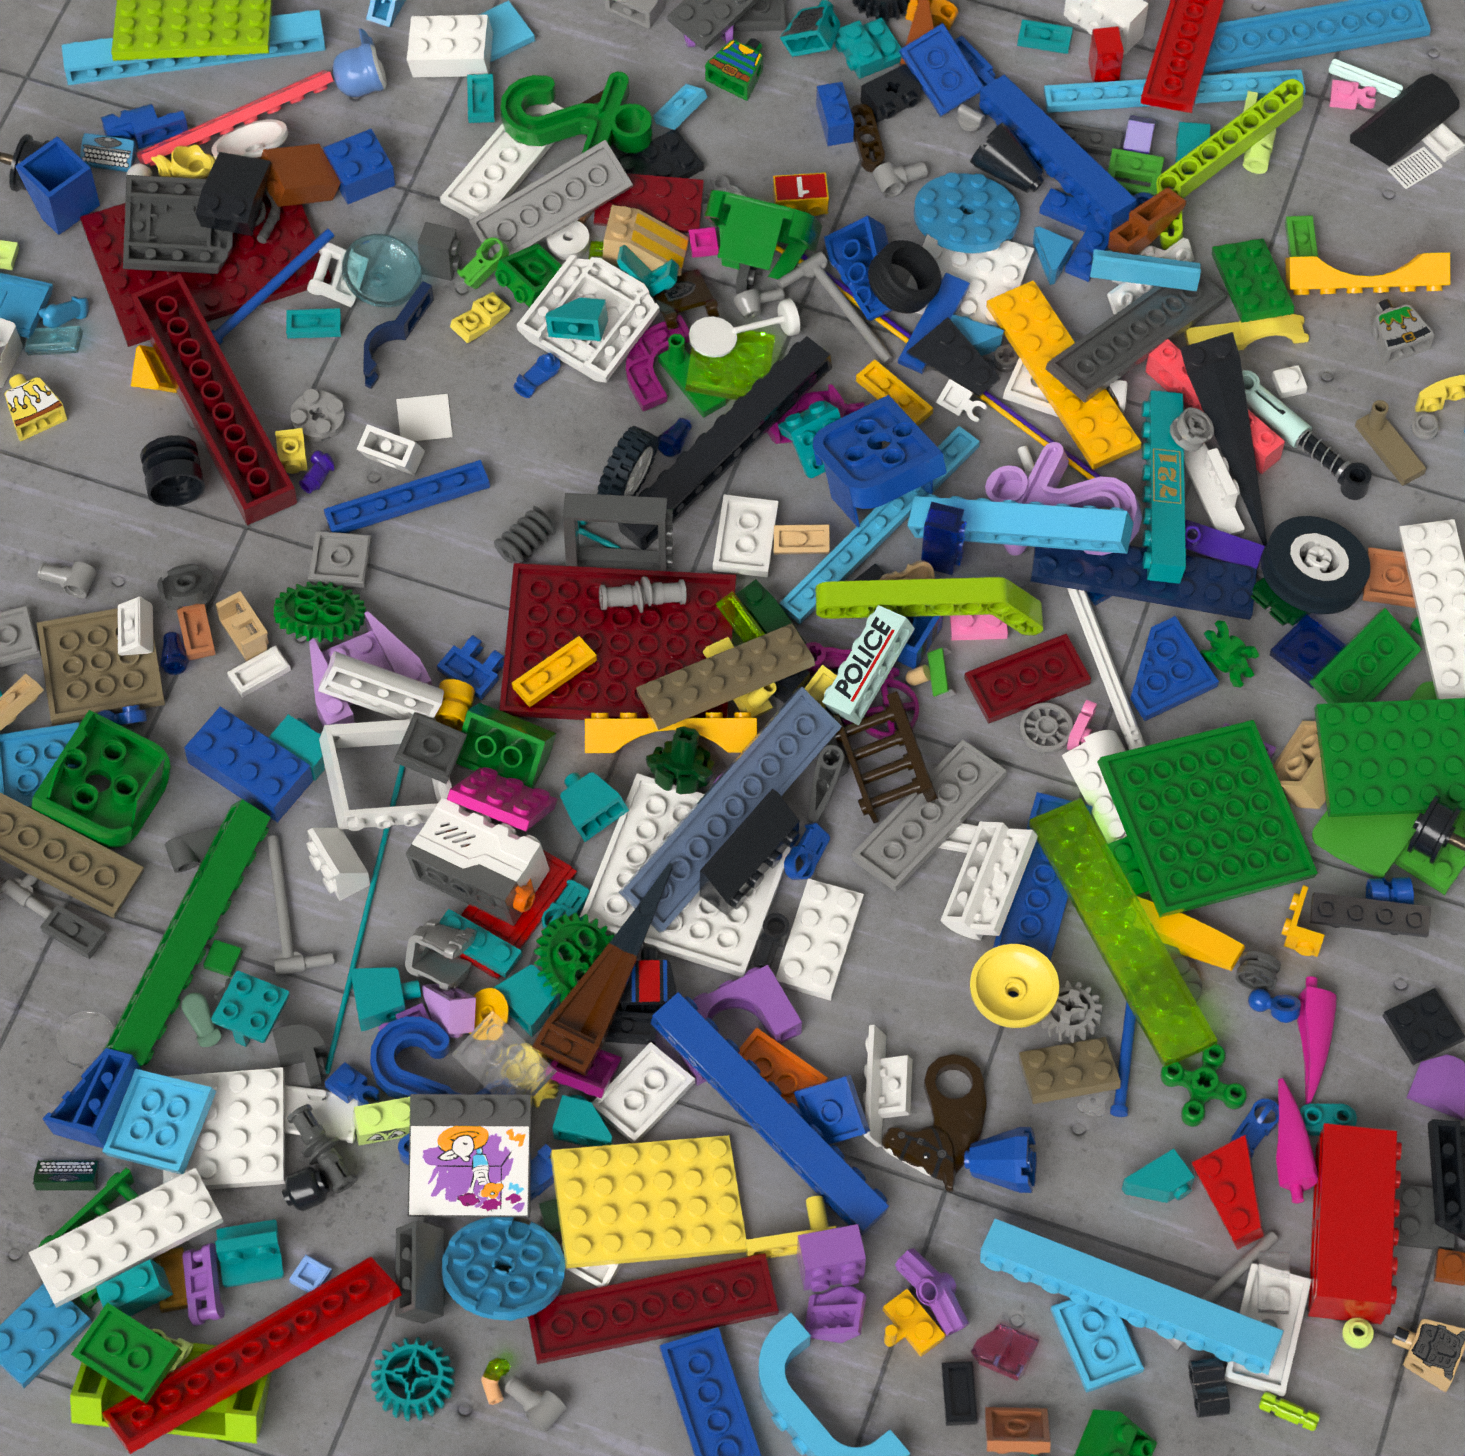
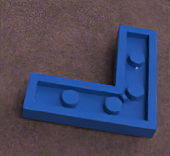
M1051 188L1040 206L1039 213L1085 232L1065 266V273L1089 282L1091 279L1094 249L1107 251L1110 231L1104 225L1098 224L1095 217L1087 209H1083L1079 205L1077 199Z

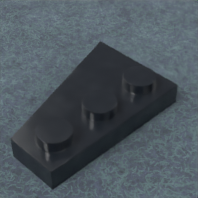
M948 317L906 352L909 356L940 372L978 397H981L1001 380Z

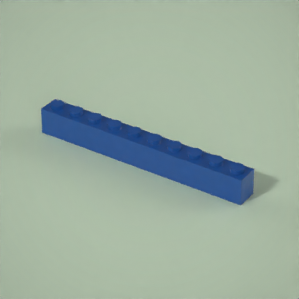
M679 992L675 994L652 1015L651 1025L819 1196L823 1197L824 1202L848 1226L858 1224L862 1237L886 1214L889 1206L886 1204L887 1199L884 1194L877 1188L872 1189L865 1182L866 1177L856 1167L851 1168L844 1161L845 1156L834 1145L830 1147L822 1139L824 1135L820 1129L814 1124L809 1125L802 1118L803 1114L800 1109L792 1102L788 1104L780 1096L782 1094L780 1089L772 1081L767 1083L760 1075L761 1071L757 1065L751 1060L746 1061L739 1054L738 1046L729 1038L725 1040L718 1033V1026L710 1018H703L697 1011L698 1007L688 996L684 998Z

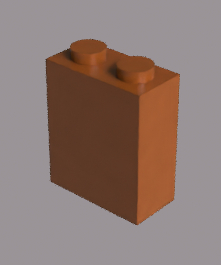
M319 143L264 149L260 159L268 160L272 163L266 187L277 207L332 201L341 182Z

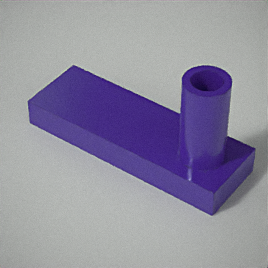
M1187 519L1185 520V549L1223 562L1251 566L1258 569L1262 552L1265 548L1264 545Z

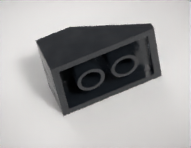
M219 152L199 198L196 217L200 226L253 236L272 164L271 161Z

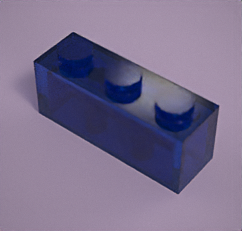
M931 502L924 524L921 560L930 563L934 571L953 575L955 565L961 566L964 555L963 547L966 539L964 535L967 528V521H963L964 509Z

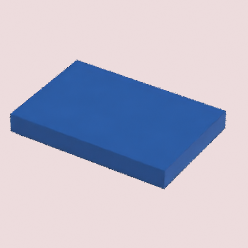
M943 23L899 50L901 57L922 85L924 93L940 117L978 95L980 89L984 87Z

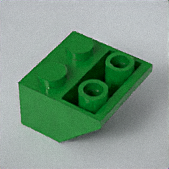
M1093 1409L1074 1456H1152L1157 1442L1122 1412Z

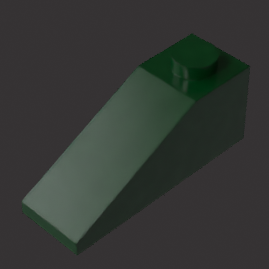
M756 579L735 594L762 630V635L793 624L776 599ZM735 601L734 611L760 637L761 634L755 626L753 627L737 606L738 602ZM799 633V635H800V637L802 638V640L804 641V643L807 644V643L805 642V640L803 639V637L801 636V634Z

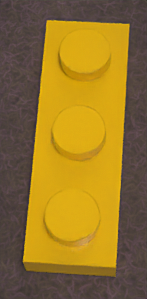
M875 359L856 375V382L876 399L879 400L889 395L917 426L921 425L933 414L934 408Z
M578 636L513 681L512 688L531 707L597 661V655Z

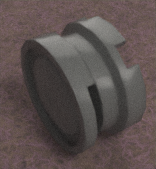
M1246 951L1242 953L1239 962L1240 967L1237 969L1235 977L1237 982L1252 990L1261 988L1271 991L1275 989L1277 982L1276 973L1280 971L1281 967L1280 961L1260 951Z

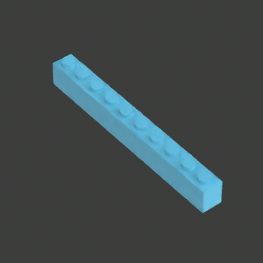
M319 10L271 16L269 53L113 61L111 54L113 38L62 44L64 70L68 85L325 50Z
M994 1219L981 1247L980 1263H983L990 1270H1001L1013 1275L1018 1281L1037 1284L1052 1294L1060 1293L1070 1297L1077 1304H1088L1098 1308L1100 1312L1107 1316L1116 1315L1126 1319L1135 1327L1149 1328L1166 1339L1174 1338L1185 1342L1188 1347L1194 1350H1205L1213 1353L1222 1361H1233L1241 1364L1253 1373L1269 1375L1281 1345L1284 1332L1281 1329L998 1219Z

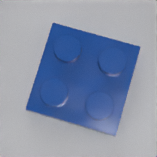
M851 1074L794 1092L799 1109L803 1114L802 1118L809 1125L814 1124L820 1129L824 1135L822 1139L828 1145L860 1136L870 1131Z

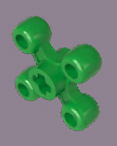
M1213 1043L1205 1047L1201 1058L1203 1066L1193 1072L1184 1069L1181 1063L1173 1060L1166 1062L1161 1068L1160 1078L1164 1085L1168 1087L1183 1086L1189 1091L1191 1099L1184 1104L1181 1110L1182 1121L1187 1126L1195 1127L1203 1122L1206 1112L1204 1104L1212 1099L1221 1100L1226 1107L1233 1110L1241 1108L1246 1102L1247 1092L1244 1086L1239 1083L1224 1084L1218 1079L1216 1071L1223 1066L1226 1059L1225 1050L1219 1044Z

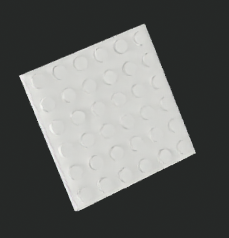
M637 773L625 802L629 811L622 815L617 822L580 917L587 914L589 922L597 918L599 929L606 925L607 931L605 934L608 936L616 935L635 910L619 891L704 794L695 792L680 795L676 793V785L672 786L671 791H665L655 783L654 778ZM787 847L782 852V858L774 868H768L764 873V879L756 889L751 888L747 892L746 899L739 909L733 908L728 915H725L700 897L699 890L664 932L659 933L650 924L642 946L655 948L662 953L744 977L757 946L758 936L764 919L768 916L783 876L785 858L790 853L792 847Z

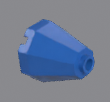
M1018 1127L972 1143L970 1151H965V1169H970L972 1177L1019 1193H1032V1186H1035L1037 1165L1036 1152H1033L1032 1148H1030V1145H1036L1032 1127Z

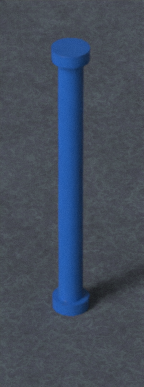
M1128 980L1125 983L1127 999L1118 1066L1121 1084L1120 1089L1115 1091L1114 1105L1110 1108V1114L1115 1117L1128 1116L1126 1101L1139 992L1143 990V983L1137 980Z

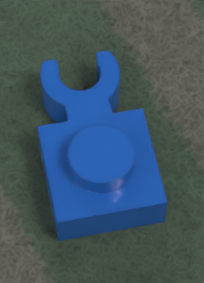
M345 1062L325 1081V1088L347 1104L353 1098L357 1100L358 1106L369 1104L365 1100L367 1097H372L376 1101L380 1099V1092L377 1088L366 1086L367 1077Z

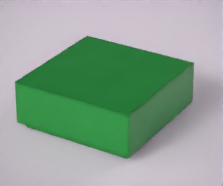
M214 940L204 961V969L232 977L243 953L242 948Z

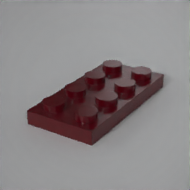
M627 174L633 187L598 207L594 212L593 223L597 226H607L611 207L615 205L639 209L680 233H689V230L700 229L704 180Z
M1067 634L1001 658L964 674V679L988 724L1091 683V677Z

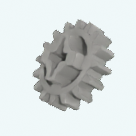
M1066 981L1065 987L1061 988L1059 985L1057 1002L1053 1010L1041 1020V1028H1048V1036L1050 1037L1058 1034L1060 1042L1065 1037H1069L1070 1042L1074 1043L1076 1036L1086 1040V1032L1094 1034L1096 1025L1101 1024L1102 1005L1099 1004V996H1092L1091 987L1082 990L1081 982H1078L1075 987H1071L1070 982Z

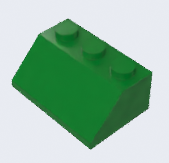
M479 702L467 711L461 731L467 734V737L456 760V764L473 771L483 767L491 768L497 771L498 775L507 779L515 778L521 780L525 786L533 789L550 757L557 733Z

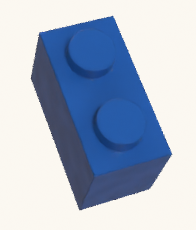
M843 82L817 86L816 106L827 146L853 142L854 121Z

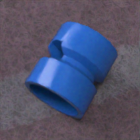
M1396 877L1392 878L1390 882H1387L1385 878L1367 879L1366 899L1414 905V891L1411 878Z

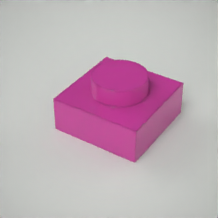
M715 227L689 230L692 258L718 255L719 248Z

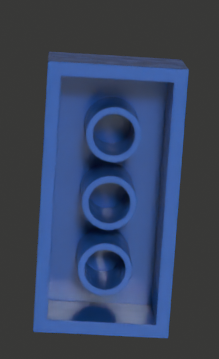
M221 706L184 747L187 761L190 765L264 812L277 823L313 782L309 764Z

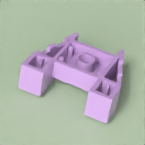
M368 611L364 613L367 633L322 652L314 638L309 641L315 702L318 718L323 728L325 725L355 723L353 712L349 707L353 703L318 691L320 681L329 666L333 652H338L432 685V680L420 658Z

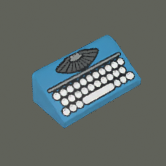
M84 133L80 158L89 167L127 172L133 166L137 149L135 141L131 139Z

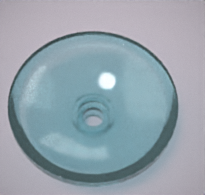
M370 234L357 239L348 247L342 261V275L347 287L357 298L372 306L389 308L402 305L410 300L421 283L422 269L417 255L406 243L390 235ZM375 277L380 278L382 281L375 280Z

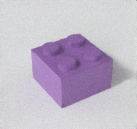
M858 1224L798 1235L797 1261L804 1291L811 1289L813 1292H820L836 1284L852 1286L864 1279L866 1256Z

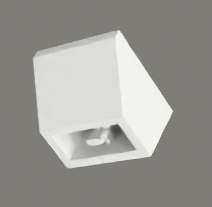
M311 828L307 830L309 842L306 845L311 854L309 859L316 871L321 869L324 876L322 878L323 883L330 894L334 892L339 901L370 886L368 872L343 830H339V828Z

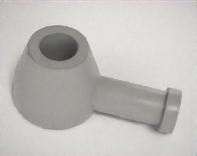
M782 287L760 293L758 290L752 289L739 293L733 300L736 308L744 318L751 319L761 313V303L784 300V291Z

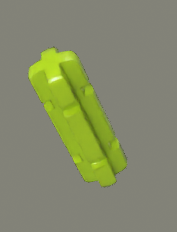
M1268 1392L1262 1395L1259 1403L1261 1410L1268 1413L1273 1411L1275 1416L1296 1425L1301 1423L1303 1428L1310 1431L1316 1429L1320 1420L1318 1413L1311 1410L1308 1412L1303 1411L1304 1407L1282 1398L1278 1400L1276 1399L1277 1396Z

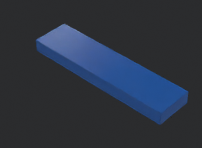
M945 273L937 295L929 302L898 358V364L923 374L927 365L909 356L906 352L947 317L951 320L952 315L956 314L970 288L969 282Z

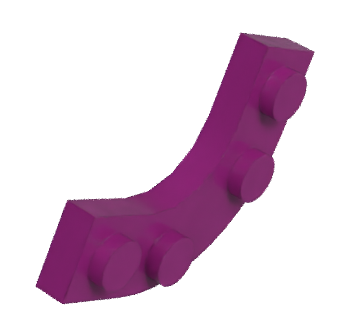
M678 315L676 319L679 328L668 330L665 321L648 328L626 358L627 382L643 412L667 402V394L655 375L654 364L658 359V355L668 350V339L671 335L680 334L684 337L685 343L690 342V330L681 315Z

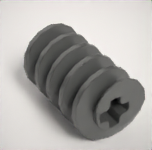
M533 506V510L527 511L525 517L519 518L517 524L510 526L509 531L504 532L501 538L494 541V545L498 553L507 562L513 563L516 560L519 563H523L524 558L521 553L531 556L532 551L529 546L539 549L540 545L537 539L547 542L548 538L545 532L554 535L556 531L545 512L539 507Z

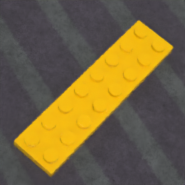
M1034 280L987 300V309L1000 329L1004 330V335L1093 470L1141 449V441L1106 388L1084 403L1045 369L1051 359L1075 342Z

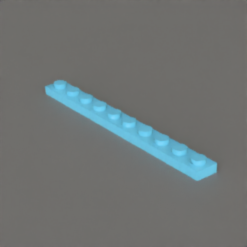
M1302 69L1205 75L1202 77L1195 103L1246 100L1248 91L1257 92L1258 100L1288 79L1300 81L1305 94ZM1146 79L1044 86L1046 112L1148 107L1150 105L1140 104Z
M960 426L938 446L943 452L947 473L933 480V492L979 448L980 441ZM920 486L885 505L876 507L860 523V527H856L779 603L783 611L798 624H801L816 609V585L829 581H845L910 516L914 496L924 497L927 492Z

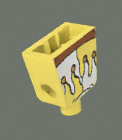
M17 374L9 380L12 389L7 390L4 394L20 442L67 421L62 402L41 378L36 377L27 381L23 374Z

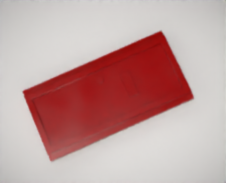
M543 850L550 870L535 892L532 906L528 911L521 914L514 926L471 905L466 907L461 916L521 950L541 923L543 913L550 907L552 902L555 903L567 886L566 881L572 880L577 874V870ZM463 953L458 956L472 962L473 966L493 978L499 980L501 977L498 973Z

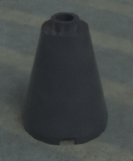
M1003 122L987 136L988 140L984 145L981 144L970 160L974 167L1026 193L1030 190L1035 192L1044 182L1042 178L1044 172L1009 126Z

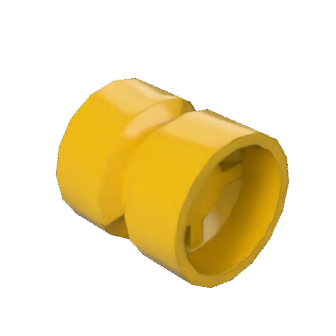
M443 680L438 687L444 690L443 701L434 718L439 723L462 731L467 711L473 704L475 689L470 684L460 680Z

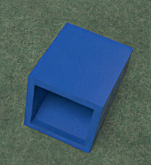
M58 136L15 166L41 219L58 235L78 222L81 216L89 214L100 206L91 167Z

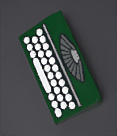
M38 1161L33 1185L36 1191L97 1190L99 1161Z

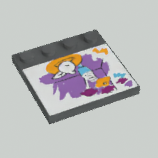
M410 1094L408 1217H530L532 1095Z

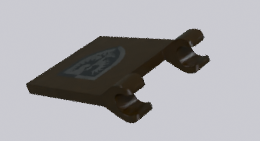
M698 269L681 273V276L677 275V282L672 288L664 289L653 296L668 330L679 328L676 321L678 312L700 306L705 307L708 317L720 316L717 310L718 302L713 298Z

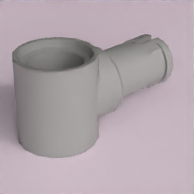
M923 161L904 168L902 166L895 167L894 164L887 162L879 165L873 171V177L885 198L897 196L904 190L908 182L927 178L928 175L927 167Z
M75 562L72 567L65 566L64 568L42 563L38 569L39 580L60 584L67 594L79 599L87 597L97 574V571L92 566L83 562Z
M516 1376L505 1387V1392L524 1406L525 1415L528 1420L543 1432H547L567 1408L552 1392L545 1390L544 1393L539 1390L534 1391Z

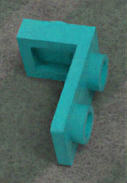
M626 245L619 248L617 258L619 267L625 273L644 283L651 297L664 289L672 288L677 282L679 265L673 259L651 271Z

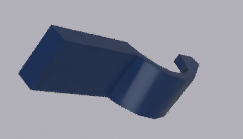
M422 281L395 321L382 323L368 334L364 343L363 362L366 387L372 389L379 379L378 374L374 371L377 363L372 359L373 354L378 347L388 341L406 340L434 301L432 285Z

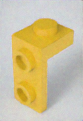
M1303 885L1300 894L1294 893L1289 908L1295 911L1293 918H1286L1282 930V935L1287 936L1284 947L1294 949L1297 953L1304 956L1313 955L1318 957L1325 935L1297 926L1308 887Z

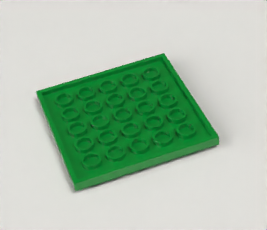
M1254 720L1103 756L1097 761L1160 918L1311 879L1318 874Z

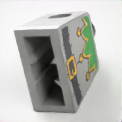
M1389 299L1382 300L1376 305L1375 308L1378 314L1374 317L1371 330L1384 366L1430 350L1434 333L1411 305L1406 304L1394 308Z

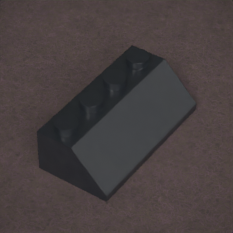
M772 788L700 870V897L725 915H728L733 908L737 910L741 907L746 899L747 892L751 888L756 889L764 879V873L768 868H774L780 862L782 852L787 847H793L800 837L799 819L776 790Z

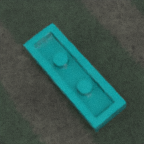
M450 909L446 911L440 920V924L461 930H465L468 927L476 930V938L473 944L463 954L505 978L508 977L522 957L520 949Z

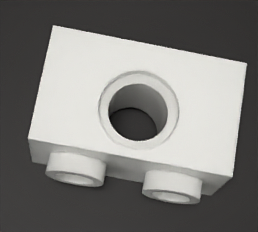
M368 424L357 447V450L366 458L414 476L425 452L414 441Z

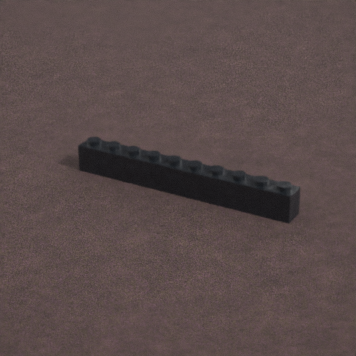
M808 336L801 342H796L782 360H778L773 364L768 374L756 380L751 390L745 396L739 397L725 415H720L709 431L699 435L695 444L688 451L682 452L668 470L665 469L659 474L657 481L650 488L642 490L639 497L667 498V509H672L673 523L832 369L831 354ZM618 523L620 532L642 550L647 549L658 538V525Z

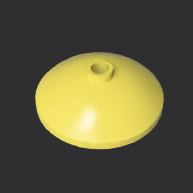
M1006 944L989 950L976 962L970 978V993L977 1009L990 1021L1004 1027L1023 1028L1040 1022L1053 1010L1059 994V979L1053 964L1038 950L1021 944ZM1010 991H1015L1018 994V996L1011 997L1008 995V993Z

